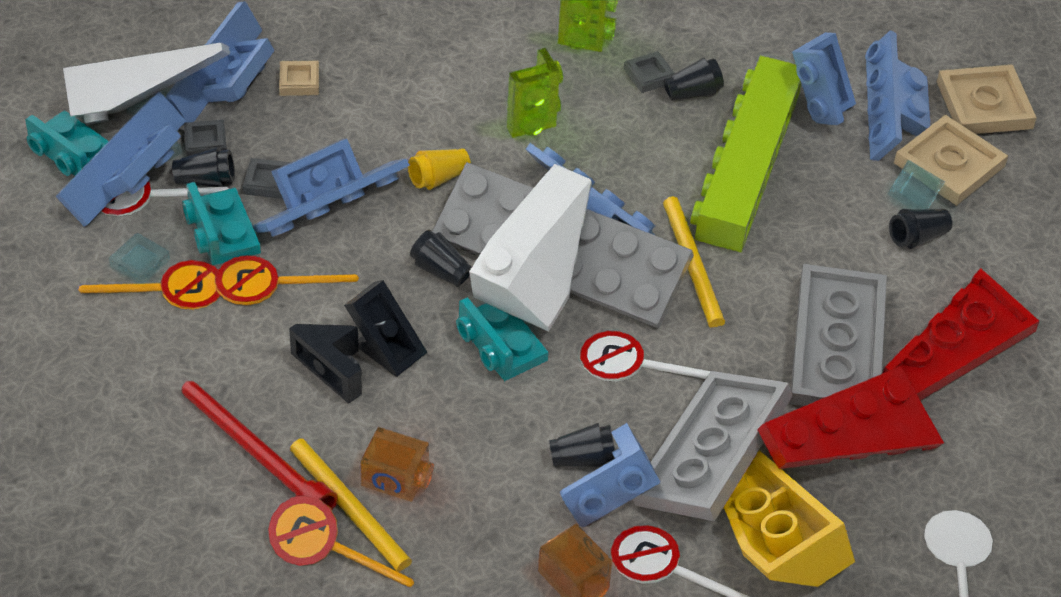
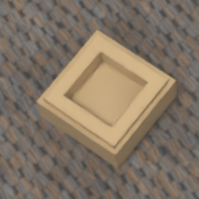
M280 61V96L319 95V61Z

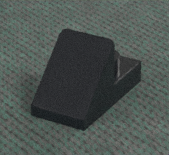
M384 280L373 282L344 305L363 335L358 339L359 349L395 377H398L427 353V350Z
M295 324L289 328L291 354L348 404L362 395V370L358 362L352 357L359 351L357 326Z

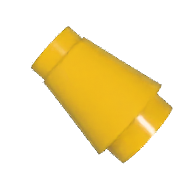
M463 148L418 151L415 156L409 159L408 173L416 188L426 187L428 190H431L459 176L466 162L471 163L467 151Z

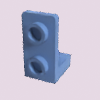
M627 423L611 432L619 447L612 452L615 459L560 491L564 503L580 527H586L661 483L646 453Z

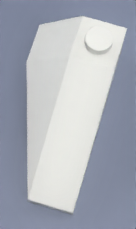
M215 43L63 68L70 116L84 118L85 124L109 121L108 114L121 112L230 54L229 46L223 43Z
M556 164L551 167L490 238L469 271L474 298L549 332L570 296L571 280L578 255V244L592 185L591 179Z

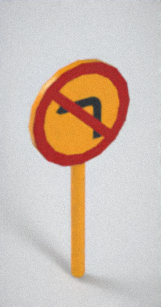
M246 255L234 257L225 262L217 270L215 285L217 292L225 300L234 304L251 305L270 298L276 291L278 284L357 282L359 277L356 274L278 276L276 268L269 261L261 257Z
M197 260L182 261L169 267L163 274L161 283L81 285L78 288L80 293L162 291L163 297L171 305L191 310L207 307L221 296L217 292L215 285L218 269L209 263Z
M306 495L292 497L280 504L271 516L268 528L270 544L275 553L287 563L298 566L315 564L326 558L330 551L333 550L407 587L414 585L412 578L336 542L338 535L337 519L331 508L320 499Z

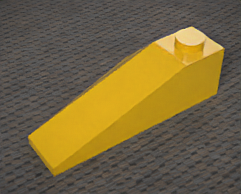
M759 450L724 505V510L742 554L769 580L819 587L855 563L845 524L782 469H778L777 465Z

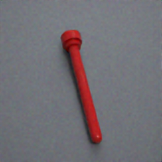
M187 381L183 384L182 394L295 494V497L306 495L317 498L328 505L331 510L335 508L338 495L324 482L306 480L196 382Z

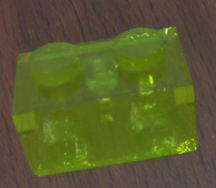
M560 0L557 44L566 45L572 49L602 52L605 41H612L614 38L617 19L611 18V12L616 11L618 0Z
M546 48L537 50L536 66L509 72L507 129L512 138L523 135L534 136L542 130L556 127L557 112L561 111V101L558 93L559 84L563 82V71L560 63L557 60L553 61Z

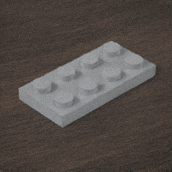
M803 264L791 383L793 396L790 399V404L805 406L882 374L887 275Z
M711 371L651 461L661 483L633 499L635 506L715 521L764 443L757 429L765 422L779 417L793 395L789 383Z

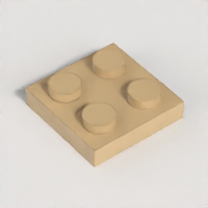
M1013 65L939 71L937 84L950 116L975 134L1034 128L1037 117Z
M944 115L898 150L894 164L957 206L1002 170L1006 165L1008 155L949 116Z

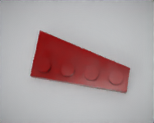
M980 268L973 275L972 281L952 297L951 303L929 321L927 328L919 336L915 335L885 366L883 373L901 366L921 401L1035 333L1040 321Z
M901 366L769 420L757 429L778 469L824 464L834 459L850 458V460L864 459L869 455L888 453V455L903 454L908 450L914 449L925 451L938 448L944 444Z

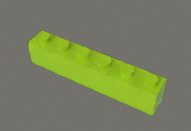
M760 55L755 70H747L742 91L746 93L745 95H737L732 116L736 117L735 121L728 119L722 138V143H726L725 147H717L712 163V169L715 172L714 174H706L701 196L705 197L704 201L697 200L692 211L690 224L696 225L694 240L742 253L801 92L802 84L797 75L796 64Z

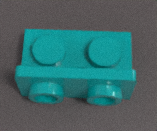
M65 110L46 123L34 115L25 119L28 133L26 140L31 150L38 156L45 154L55 162L57 168L66 176L71 174L75 176L109 142L80 120L70 116V113Z
M195 182L186 184L188 199L182 201L184 216L188 225L196 224L197 229H194V238L200 254L207 252L213 266L225 263L234 257L252 256L261 253L259 240L236 187L201 196Z
M468 297L459 301V318L456 320V326L460 336L465 342L472 341L479 349L481 361L486 369L489 371L496 370L504 382L548 361L549 352L522 319L487 303L476 308Z

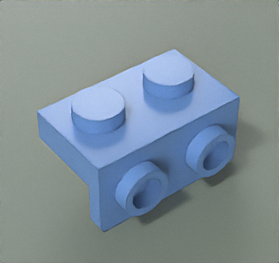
M825 32L794 50L792 54L797 67V75L806 97L807 109L812 120L818 124L839 125L844 122L842 112L854 106L856 102L836 33Z

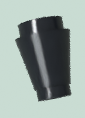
M701 58L663 81L671 101L714 95L717 89L724 87L721 69L714 58L709 60Z
M220 147L179 160H173L172 173L176 184L186 185L195 182L196 185L224 187L225 183L234 182L235 166L230 150H221Z
M901 209L897 215L892 216L890 219L889 232L897 246H907L909 249H913L944 233L950 232L953 221L951 214L946 209Z
M430 229L426 230L413 244L410 250V257L415 260V266L449 283H453L456 287H459L470 277L469 271L472 266L468 264L441 232L435 234Z
M595 423L560 436L558 439L549 440L553 466L602 467L606 462L615 459L612 454L615 448L611 426L599 427V423Z

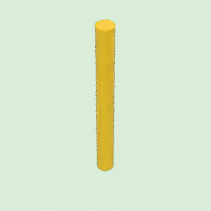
M674 196L668 197L664 200L663 206L677 243L693 251L694 256L688 267V272L710 328L724 326L725 319L679 199Z
M303 438L293 442L290 447L293 455L317 482H324L338 495L337 504L392 567L397 572H400L410 566L412 563L411 558Z

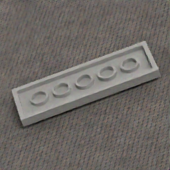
M466 162L433 232L435 234L441 232L453 246L480 256L490 238L533 188ZM587 209L584 225L581 229L570 293L659 329L694 256L693 251Z

